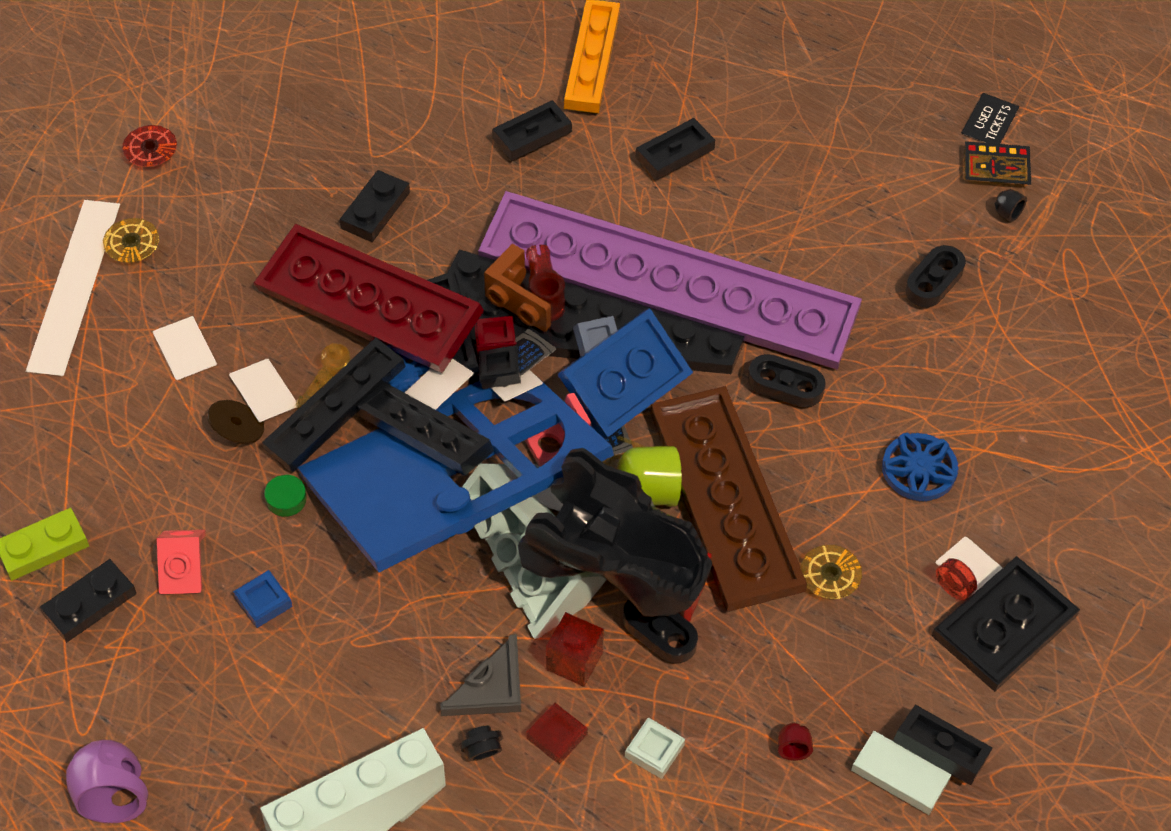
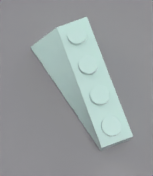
M480 463L462 488L467 489L470 499L474 500L518 477L505 464ZM536 495L474 526L479 537L486 539L494 554L491 559L498 572H504L513 591L510 595L517 608H523L530 624L527 627L534 639L542 637L584 608L606 581L598 573L587 571L575 576L547 578L538 576L522 567L518 544L525 535L529 522L536 513L548 512L552 514Z
M422 728L261 807L266 830L388 831L397 822L406 820L446 786L444 763L426 731Z

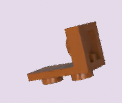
M512 243L484 272L485 296L494 305L504 307L519 316L525 324L536 326L546 332L551 327V305L519 286L526 275L525 250Z

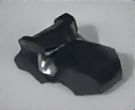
M585 448L572 449L561 466L563 477L555 479L550 487L551 493L563 506L557 517L545 512L536 513L526 528L525 535L518 544L522 567L538 576L547 578L575 576L586 571L598 573L619 589L643 616L675 615L689 609L702 591L712 567V561L708 557L707 551L693 523L670 516L650 505L652 498L642 490L641 481L637 475L607 466Z

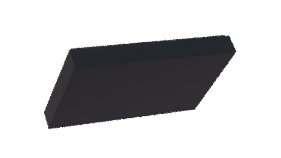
M1016 556L935 627L932 637L996 692L1078 616L1080 609Z

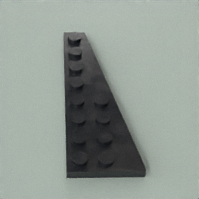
M459 249L447 272L454 271L461 295L481 304L484 311L479 319L513 316L515 339L530 329L556 348L555 351L548 355L552 357L572 359L581 357L573 326L577 323L614 316L618 330L637 315L650 308L526 270L525 278L519 286L551 305V327L544 332L536 326L525 324L519 316L504 307L494 305L485 296L484 272L496 260ZM650 308L692 371L732 374L744 345V336ZM474 326V327L472 328V330H471V335H472L474 344H476L475 326Z

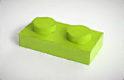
M68 508L0 538V558L11 581L90 546L72 508Z

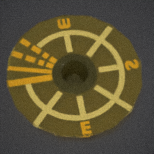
M129 218L113 224L105 232L103 245L104 250L111 258L120 262L131 263L141 261L150 256L157 249L160 239L158 230L152 223L144 219Z
M821 545L813 548L804 556L801 564L807 588L814 594L826 599H840L851 595L859 587L862 579V566L857 557L848 549L837 545Z

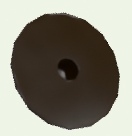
M220 400L213 403L207 412L208 422L212 429L221 437L232 442L242 444L253 443L259 440L264 432V422H259L250 407L241 402Z

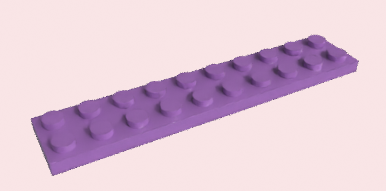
M508 191L505 192L478 250L480 256L497 260L513 243L525 250L526 270L744 336V341L837 370L862 301L858 297Z

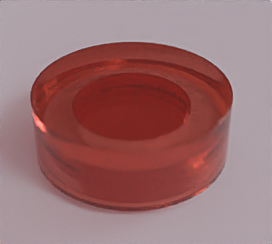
M949 558L936 569V577L939 584L953 598L966 600L976 591V577L972 570L962 561Z

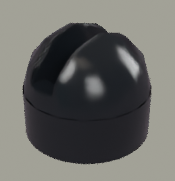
M1011 189L1002 191L996 198L995 209L1001 217L1009 222H1013L1024 210L1027 197Z

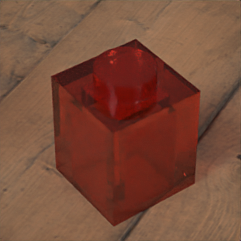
M565 612L546 645V670L585 687L603 654L604 629Z

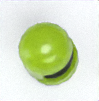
M635 447L627 450L620 457L617 469L637 475L641 481L642 490L652 498L654 505L677 506L681 493L682 474L680 457L676 447Z

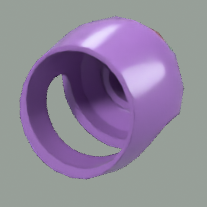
M113 740L91 742L80 748L69 762L66 770L67 790L78 813L87 819L102 823L129 821L144 812L148 800L147 787L139 778L142 770L140 762L136 755L122 743ZM122 789H127L137 796L133 802L124 806H116L112 803V796Z

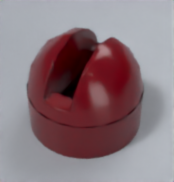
M795 722L783 726L777 739L779 755L791 761L808 758L813 753V740L809 729Z

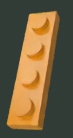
M586 0L564 97V109L599 113L620 15V3Z

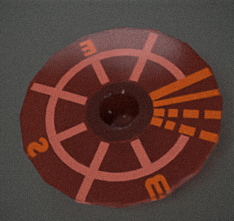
M147 125L130 132L124 139L122 149L124 156L131 163L138 166L152 167L161 165L173 156L176 151L177 141L175 135L169 129L157 125Z

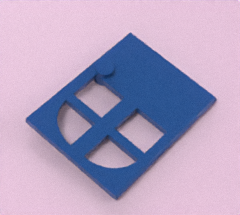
M479 380L454 392L436 410L446 416L455 413L470 429L490 439L494 452L487 458L496 454L518 478L471 500L469 491L459 487L450 478V476L458 472L381 428L297 467V471L379 573L449 537L466 533L476 524L550 488L555 479L563 477L561 466L572 449L585 448L601 461L614 456L612 445L544 383L513 398L536 404L535 406L494 425L473 404L500 397L491 388L482 389ZM559 424L565 431L562 447L551 460L537 468L515 445Z

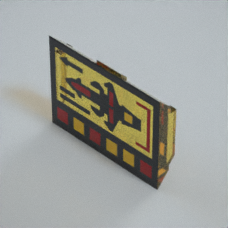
M965 141L963 158L964 179L989 181L990 183L1031 185L1030 146Z

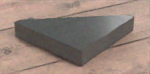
M517 634L509 635L508 641L490 658L487 657L464 680V684L448 700L441 703V716L521 712Z

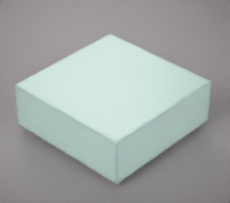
M647 718L625 750V758L662 779L684 747L685 739L654 720Z

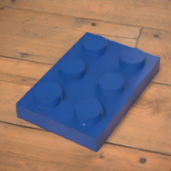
M649 308L557 375L570 394L575 393L595 431L603 438H607L690 376L693 371Z

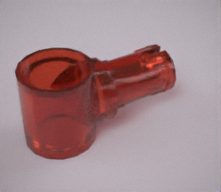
M543 244L539 245L541 255H538L536 245L529 247L525 253L531 272L528 280L530 292L551 305V321L559 319L565 311V281L561 275L553 270L549 247Z

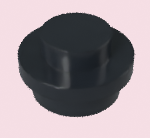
M490 725L481 726L466 732L467 739L459 744L461 752L467 753L469 761H478L494 756L502 751L500 741L503 739V735L499 730L492 731Z

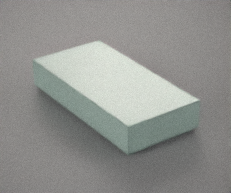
M873 731L851 769L854 773L928 815L931 813L951 777V774L876 731Z

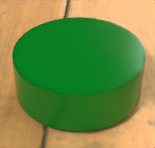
M280 475L273 478L266 485L264 492L268 509L275 515L283 517L292 516L300 512L307 500L303 482L293 475Z

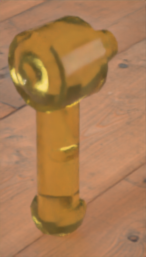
M331 343L322 350V368L305 393L298 397L296 401L297 410L351 361L349 351L345 346Z

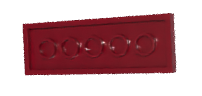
M298 224L292 227L254 281L257 289L265 294L367 340L372 341L377 338L394 352L441 373L445 371L484 311L481 304L477 301Z

